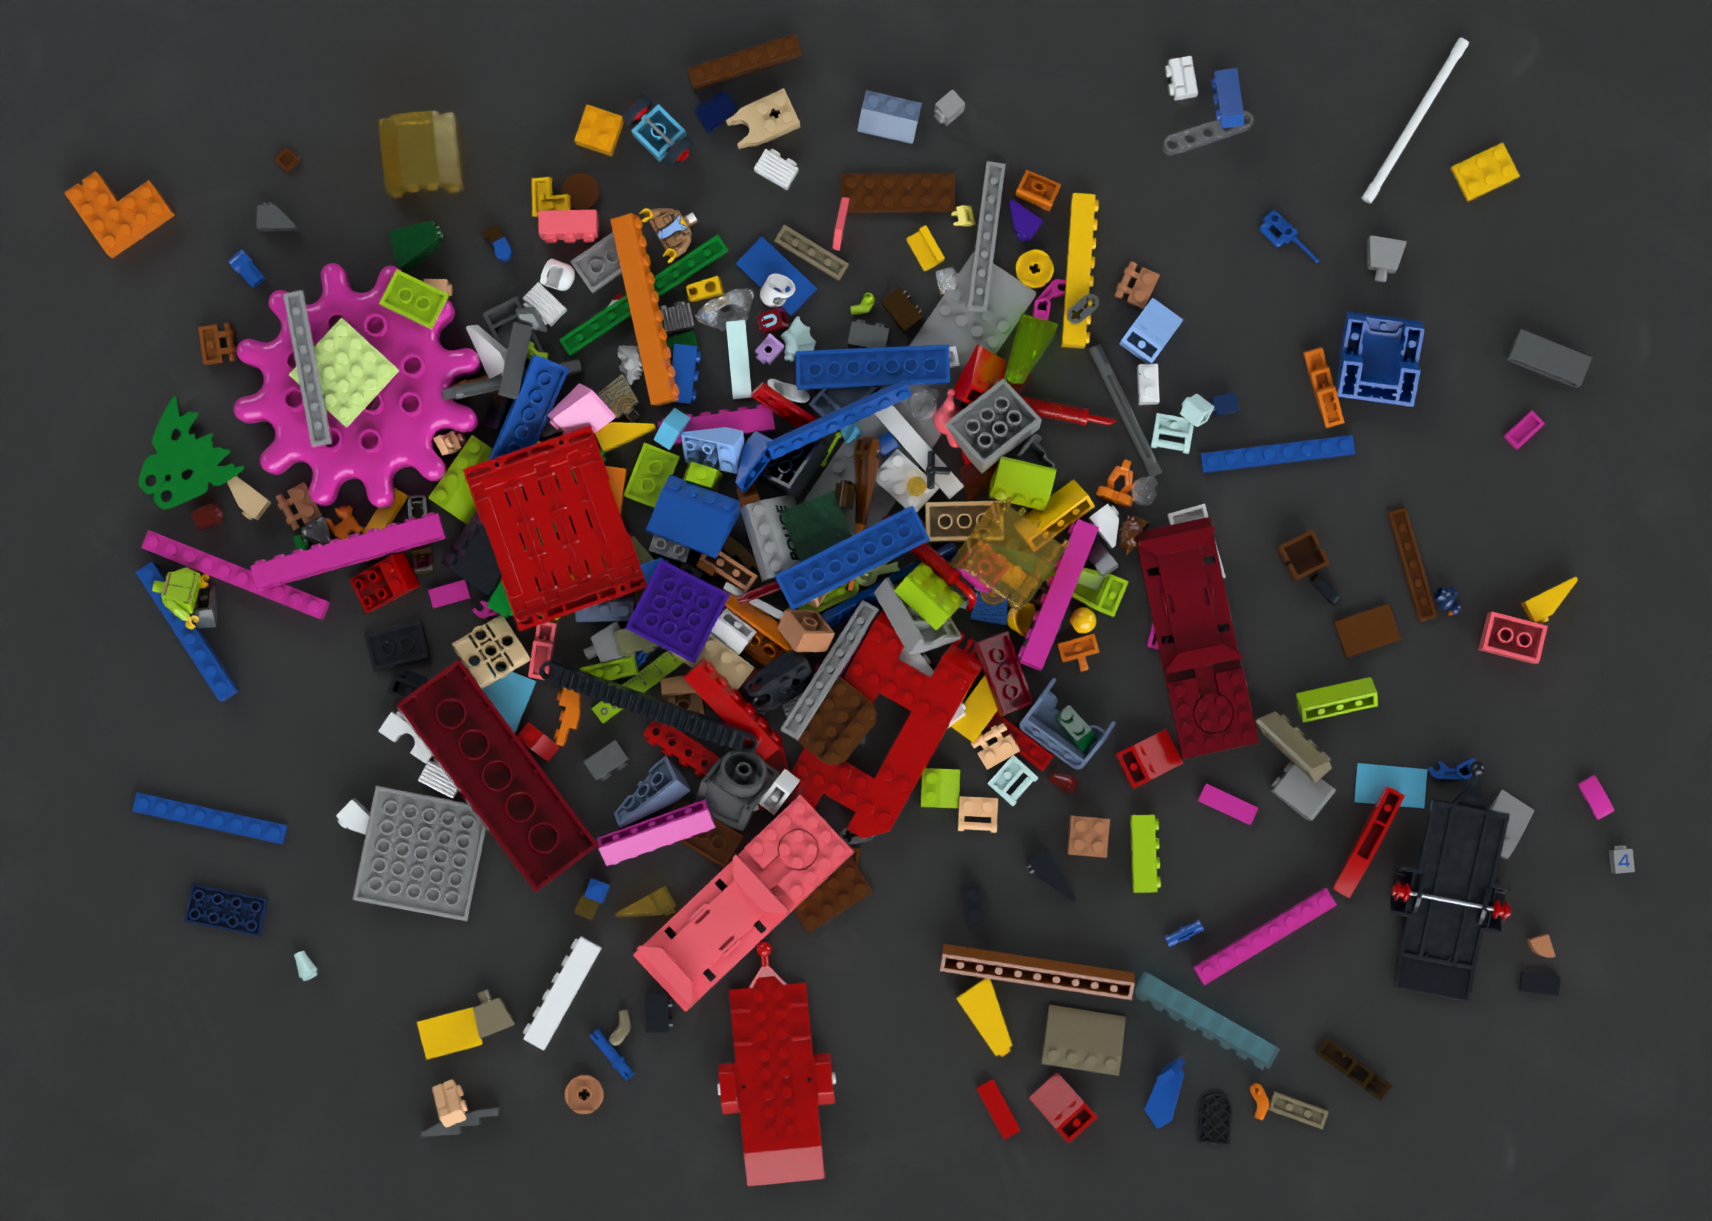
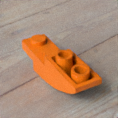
M564 687L563 690H559L557 701H559L560 706H564L566 709L561 711L559 721L562 722L561 727L556 729L554 740H557L556 744L565 746L570 728L578 729L581 712L580 693H575L573 690H567Z

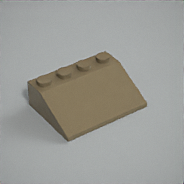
M1049 1004L1041 1063L1119 1076L1126 1016Z

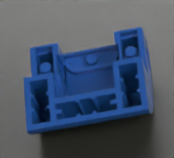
M1347 312L1339 356L1337 397L1414 407L1421 371L1418 362L1425 331L1423 322Z

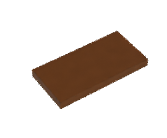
M681 798L674 803L670 812L691 805V803ZM714 818L715 828L708 832L693 835L691 838L679 840V842L720 867L725 868L743 840L744 835Z

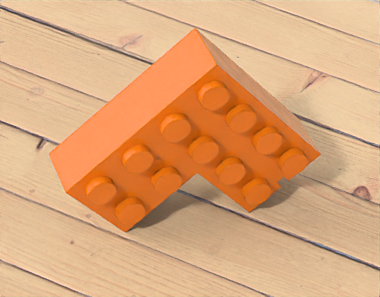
M96 171L82 180L83 185L77 183L64 192L106 254L112 259L175 216L157 188L149 180L119 201L102 176Z

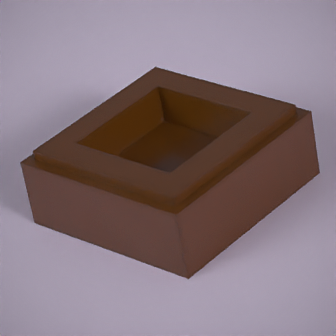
M287 146L273 159L287 173L301 161Z

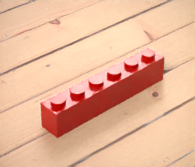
M703 658L687 672L683 679L725 723L757 735L759 745L754 752L764 761L780 748L783 742L780 734L770 728L766 719L760 717L755 712L754 707L742 698L738 690L730 686L726 677L720 675L710 661ZM744 739L748 747L754 746L752 739Z

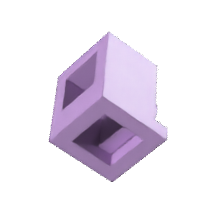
M769 334L755 350L756 358L762 364L767 363L770 365L785 347L772 334ZM771 347L772 351L770 353H766L765 348Z

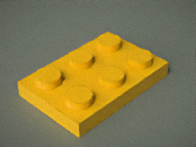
M1503 142L1451 167L1467 202L1520 176Z

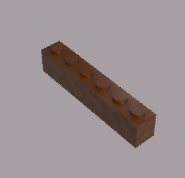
M795 33L689 67L687 71L693 90L696 91L802 57V51Z

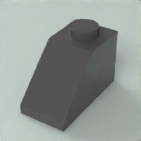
M264 202L262 205H257V229L259 231H298V227L274 203Z
M215 584L199 589L193 610V616L199 618V622L196 623L197 629L216 627L218 612Z

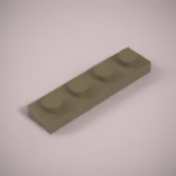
M786 225L782 227L774 240L778 245L840 281L849 266L847 262Z

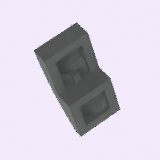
M1096 540L1092 544L1087 559L1101 576L1105 577L1119 566L1105 547Z

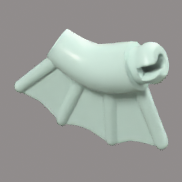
M799 316L794 319L788 330L781 335L785 342L784 358L786 361H794L796 351L814 350L816 341L810 335V327L805 326L799 319Z

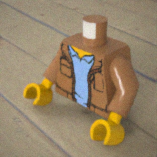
M645 208L639 212V214L646 216V218L642 219V222L645 223L651 219L649 221L650 225L666 250L663 257L665 255L671 257L668 263H671L674 258L686 252L692 236L689 226L698 222L693 212L684 217L681 216L678 210L672 208L652 210Z

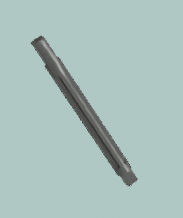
M1101 344L1090 348L1091 356L1150 477L1153 478L1163 473Z
M579 360L559 363L569 368L567 375L582 371ZM502 376L443 389L441 391L443 401L460 399L499 390Z

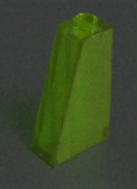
M1021 314L1004 380L1023 384L1053 340L1058 327L1057 323Z

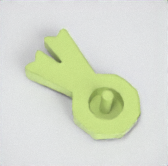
M886 562L855 578L859 585L870 586L876 582L878 575L900 571V568L897 567L898 562L886 565L888 563Z

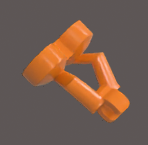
M1124 460L1121 467L1116 466L1107 479L1108 487H1098L1096 493L1098 498L1131 508L1134 499L1127 494L1133 485L1134 473L1129 470L1131 461ZM1121 475L1125 477V486L1118 492L1114 490V482Z

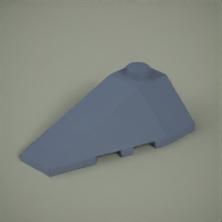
M668 755L664 756L649 769L648 772L650 774L643 782L640 780L637 784L639 788L635 793L627 796L614 812L620 828L677 802L691 791L685 776Z

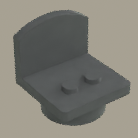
M727 748L702 779L695 800L699 802L706 799L714 818L732 828L743 831L748 825L753 809L776 781L779 772L766 764L755 752L744 753L733 748Z

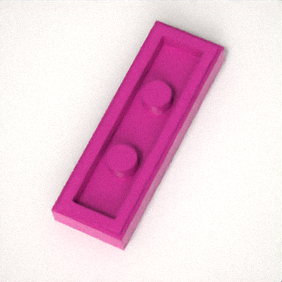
M1206 783L1197 800L1248 825H1251L1258 810V807Z

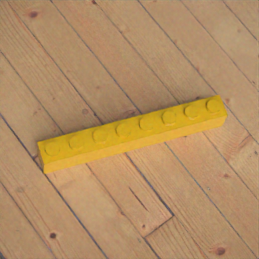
M1073 193L1071 197L1061 347L1084 349L1085 345L1089 344L1090 332H1086L1087 325L1091 323V315L1081 323L1074 325L1068 321L1067 313L1072 306L1089 294V287H1093L1094 276L1090 275L1091 268H1094L1095 257H1092V249L1096 248V238H1093V230H1097V219H1094V213L1098 212L1099 200H1095V194ZM1086 299L1085 309L1092 305V300ZM1081 309L1076 313L1072 311L1073 315L1071 318L1079 320V315L1083 311Z

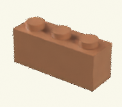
M721 551L717 558L702 554L699 561L702 560L715 568L716 575L745 592L750 591L758 576Z

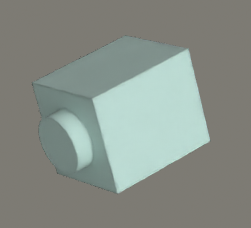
M1195 394L1183 401L1180 415L1198 427L1208 421L1214 406L1199 394Z

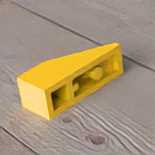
M610 422L595 432V435L602 450L608 452L656 430L654 424Z
M1573 577L1521 603L1529 620L1539 624L1548 621V616L1555 612L1578 581L1577 577Z

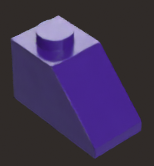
M1011 199L1009 210L1013 232L1016 233L1015 236L1019 240L1030 242L1042 225L1043 220Z

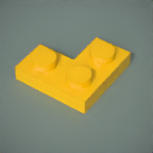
M551 177L532 178L533 217H538V211L571 210L570 195H552Z

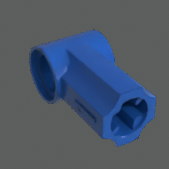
M241 249L228 260V263L238 274L240 273L252 288H255L263 282L265 277L252 263V259Z

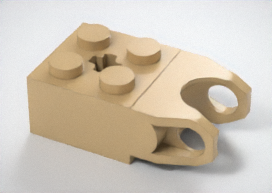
M784 88L740 108L734 116L726 120L728 126L744 124L749 128L748 135L737 143L739 149L759 146L800 128V121ZM772 113H778L777 119L774 116H770H772Z

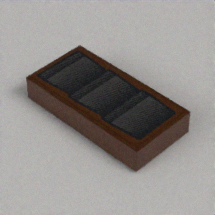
M700 560L696 565V569L701 571L704 577L712 581L716 576V569L704 561Z

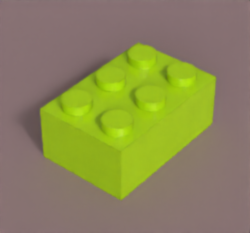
M923 562L894 590L902 600L936 631L964 602L957 592H954L943 579L939 578Z

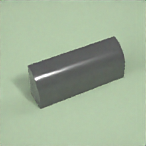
M1520 329L1506 360L1578 388L1582 385L1592 357Z

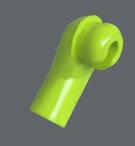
M864 294L860 305L850 306L851 314L868 313L875 303L873 294Z
M529 341L526 356L530 361L533 354L548 359V353L537 352L534 348V343Z

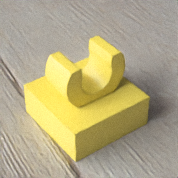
M972 206L956 207L957 211L951 213L952 216H958L959 219L958 222L953 223L955 226L969 227L976 225Z

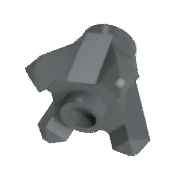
M319 517L317 520L313 519L305 527L301 528L302 538L313 543L327 545L333 540L329 532L327 518Z

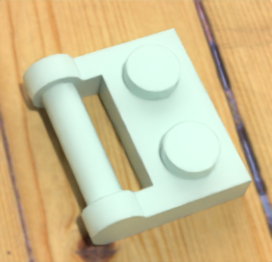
M1157 413L1151 448L1162 447L1189 454L1194 425L1186 418ZM1159 434L1185 438V442L1183 444L1159 439Z
M1012 755L987 784L1010 805L1014 806L1017 803L1016 800L1033 781L1036 782L1038 777ZM1024 772L1027 777L1011 795H1008L1006 791Z

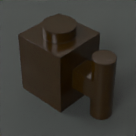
M841 480L840 483H836L833 506L853 509L856 486L852 485V481Z

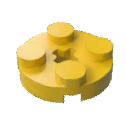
M1034 249L1019 257L1015 271L1017 279L1029 288H1042L1051 280L1054 266L1047 253ZM1037 264L1040 272L1032 274V270L1029 267Z

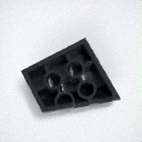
M813 441L774 460L771 459L757 478L768 486L798 499L827 456L828 451L820 441Z

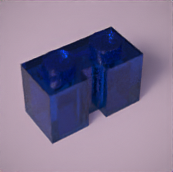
M727 91L725 93H717L712 97V101L699 104L696 107L697 110L694 111L707 134L720 127L721 124L734 116L738 111Z

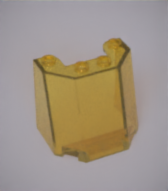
M438 111L401 113L390 115V118L378 120L385 189L388 195L394 198L402 197L406 190L408 192H418L419 189L427 188L428 191L438 190V187H443L449 193H456L460 191L459 189H464L459 121L454 113L438 114Z

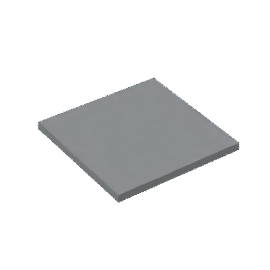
M376 786L352 900L467 921L486 827L468 803Z

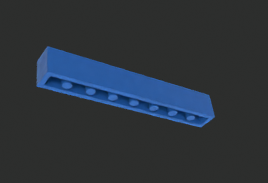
M150 562L138 570L136 574L217 699L224 702L239 692L200 629H197V627L188 629L185 621L165 607L162 602V593L153 592L155 580L166 581V577L157 563Z

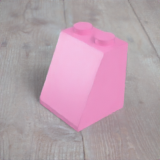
M580 383L547 415L551 420L549 422L551 426L556 430L560 429L563 435L590 425L593 433H595L616 417L593 390Z

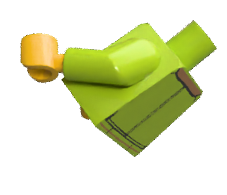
M183 568L169 572L165 582L155 580L153 592L162 593V602L165 607L185 621L188 629H193L196 626L192 624L191 620L197 623L199 618L197 616L190 617V614H193L199 589L206 588L209 583L205 581L210 578L208 574L201 576L196 571Z

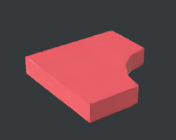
M845 197L841 199L832 247L834 250L839 251L849 205V198Z

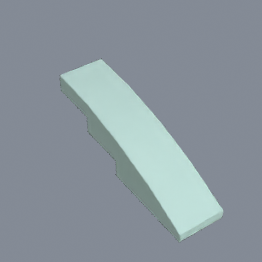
M745 320L726 322L733 399L752 398Z

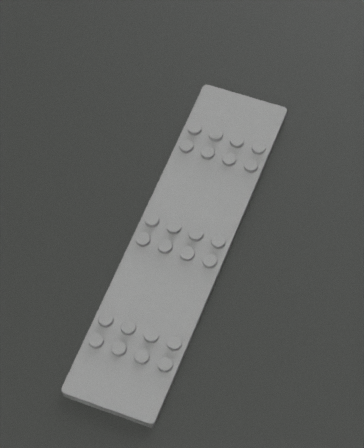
M975 252L972 253L910 344V346L948 344L949 347L956 346L960 366L950 368V384L909 385L912 396L893 405L931 449L942 435L935 428L933 417L948 396L947 391L954 389L976 345L978 344L996 355L1036 296L1034 290L1025 286L1021 281L993 263L987 312L967 310ZM953 397L955 403L960 406L963 404V402ZM875 414L858 421L863 433L861 436L877 439L889 431ZM894 437L899 445L898 450L919 468L920 465ZM857 438L848 444L845 441L843 442L805 498L806 505L837 526H840V528L852 536L855 531L856 490L853 509L835 507L833 502L836 483H840L841 480L852 481V485H855L854 449ZM896 450L885 457H882L880 452H878L876 458L880 459L878 469ZM876 481L866 529L881 522L882 518L887 516L896 502Z

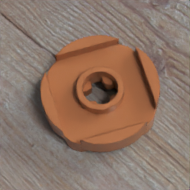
M590 1075L575 1077L565 1089L566 1103L578 1114L592 1113L598 1109L604 1098V1090L600 1081ZM583 1089H587L586 1091L590 1093L586 1100L579 1096V1092H582Z

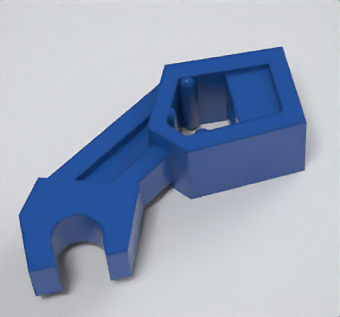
M1470 758L1456 765L1455 769H1449L1442 761L1437 762L1439 765L1438 771H1435L1432 766L1427 769L1431 776L1438 780H1467L1472 777L1469 768L1475 762V759ZM1465 766L1469 774L1462 775L1459 769Z

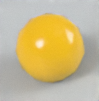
M1080 607L1071 614L1070 622L1078 633H1088L1096 625V615L1091 609Z

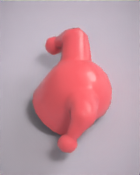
M949 389L946 400L933 417V423L938 432L946 435L949 445L952 448L960 447L945 423L961 412L963 408L954 402L955 391Z

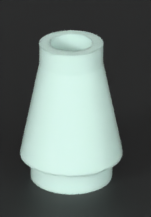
M300 951L294 955L299 977H302L303 981L317 975V968L305 951Z

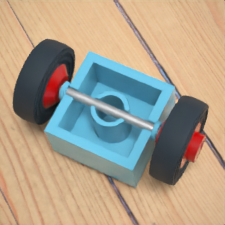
M643 95L628 106L622 119L629 126L641 119L631 130L632 135L659 162L664 158V161L670 167H674L689 156V152L695 143L686 136V131L659 104L647 115L646 113L653 102L647 95Z

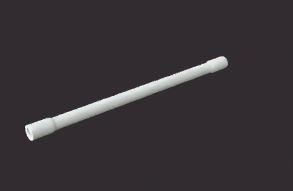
M1459 38L1450 56L1386 161L1362 196L1365 202L1372 204L1387 175L1456 62L1461 58L1469 45V42L1464 38Z

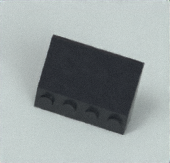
M476 511L441 563L489 596L500 581L502 574L484 523H481ZM519 533L522 543L524 545L525 543L521 533Z

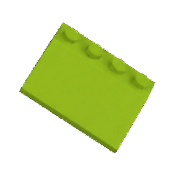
M472 435L428 498L465 524H468L477 509L463 469L488 461L493 449Z

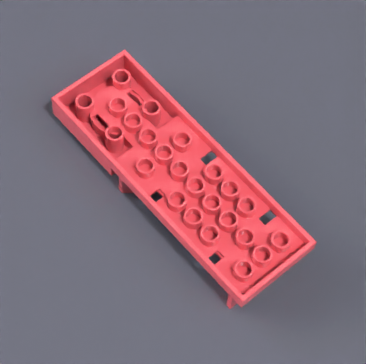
M799 795L744 847V850L739 855H735L733 860L643 946H639L637 948L638 951L633 956L679 1006L687 1012L855 851L802 795ZM720 879L728 886L723 891L715 884ZM758 920L767 928L762 934L754 926ZM669 927L677 934L673 939L665 933ZM708 968L716 976L711 982L703 974Z

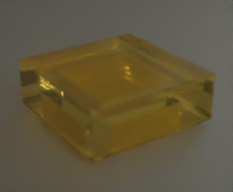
M582 895L574 913L593 920L600 902Z

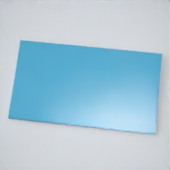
M1357 763L1354 802L1376 804L1384 786H1388L1405 795L1400 805L1401 807L1424 809L1427 769Z

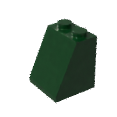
M434 220L388 231L397 268L404 273H408L441 247V240L444 239L442 228H440L439 224L436 225Z

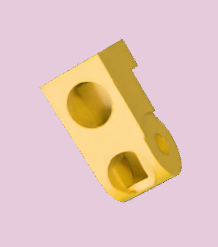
M718 276L686 286L689 302L725 295L721 279Z

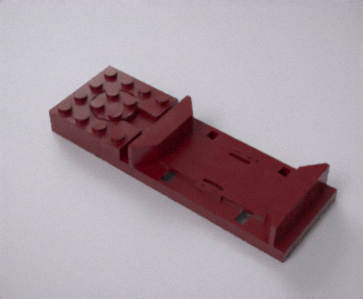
M1210 517L1144 530L1135 537L1182 759L1259 743L1244 669L1241 667L1240 662L1242 654L1238 652L1213 533L1215 526H1212ZM1213 556L1215 563L1204 565L1203 557ZM1159 568V575L1148 577L1147 569ZM1227 623L1229 631L1219 633L1217 625ZM1173 635L1174 642L1162 645L1161 637Z

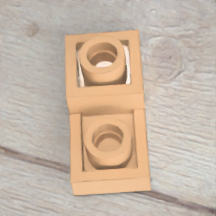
M451 431L448 434L439 435L434 438L442 456L462 450L467 442L464 434L458 431Z

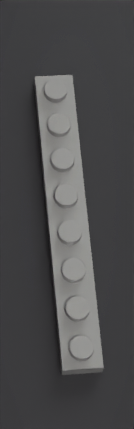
M986 162L967 307L969 311L987 312L1006 165L1003 163Z
M304 291L283 294L311 445L312 447L332 444Z
M864 600L861 601L781 727V731L796 740L800 738L880 612L878 608Z

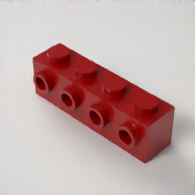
M652 720L643 734L647 737L645 741L653 746L656 744L663 747L661 750L663 753L670 757L672 754L679 758L677 762L686 768L688 765L695 768L693 772L702 778L720 758L675 727H669L667 724H661L659 721L655 722Z

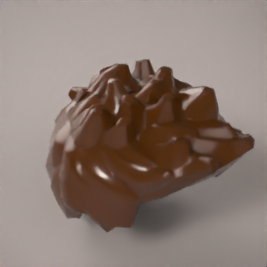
M1127 516L1126 522L1121 523L1122 526L1119 528L1121 533L1118 536L1121 539L1119 545L1124 548L1126 555L1137 546L1135 537L1150 526V522L1135 516Z

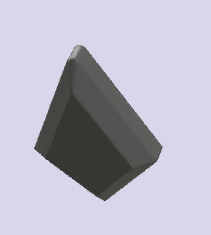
M535 307L516 308L518 323L532 326V330L547 332L548 329Z

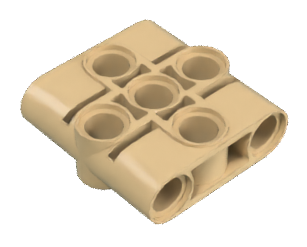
M502 615L497 616L482 626L475 627L471 633L452 643V647L461 662L481 689L499 679L506 678L510 672L530 661L527 652ZM478 633H484L486 638L479 640L475 636ZM510 639L513 643L510 646H505L502 641ZM494 649L496 654L489 656L486 654V651ZM473 658H476L480 661V663L476 666H473L469 663V661ZM503 664L506 666V670L499 672L496 670V667Z

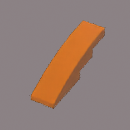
M1319 347L1303 352L1325 428L1344 423L1336 387L1333 385L1323 348Z

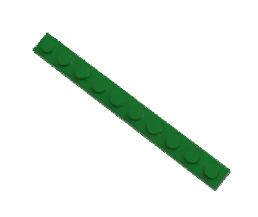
M716 235L654 276L655 283L653 285L658 297H661L729 252L719 235ZM627 295L559 339L569 356H572L631 317Z

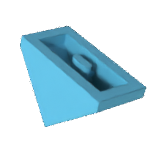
M674 408L662 422L653 440L670 450L691 418Z

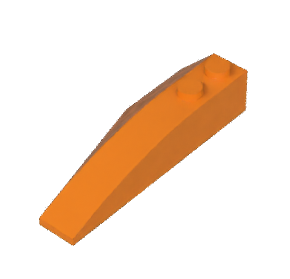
M730 594L720 615L727 608L757 631L744 649L747 654L765 666L792 650V646L777 629L778 621L750 603L745 602L739 605L736 596Z

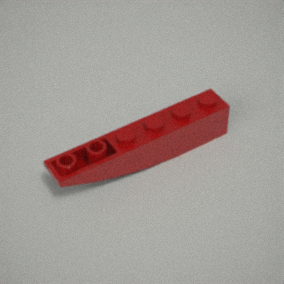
M1384 786L1332 888L1333 890L1348 898L1351 897L1405 797L1404 794Z

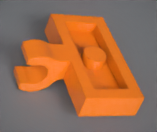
M1095 634L1057 644L1062 663L1077 659L1080 672L1089 669L1085 657L1100 652Z

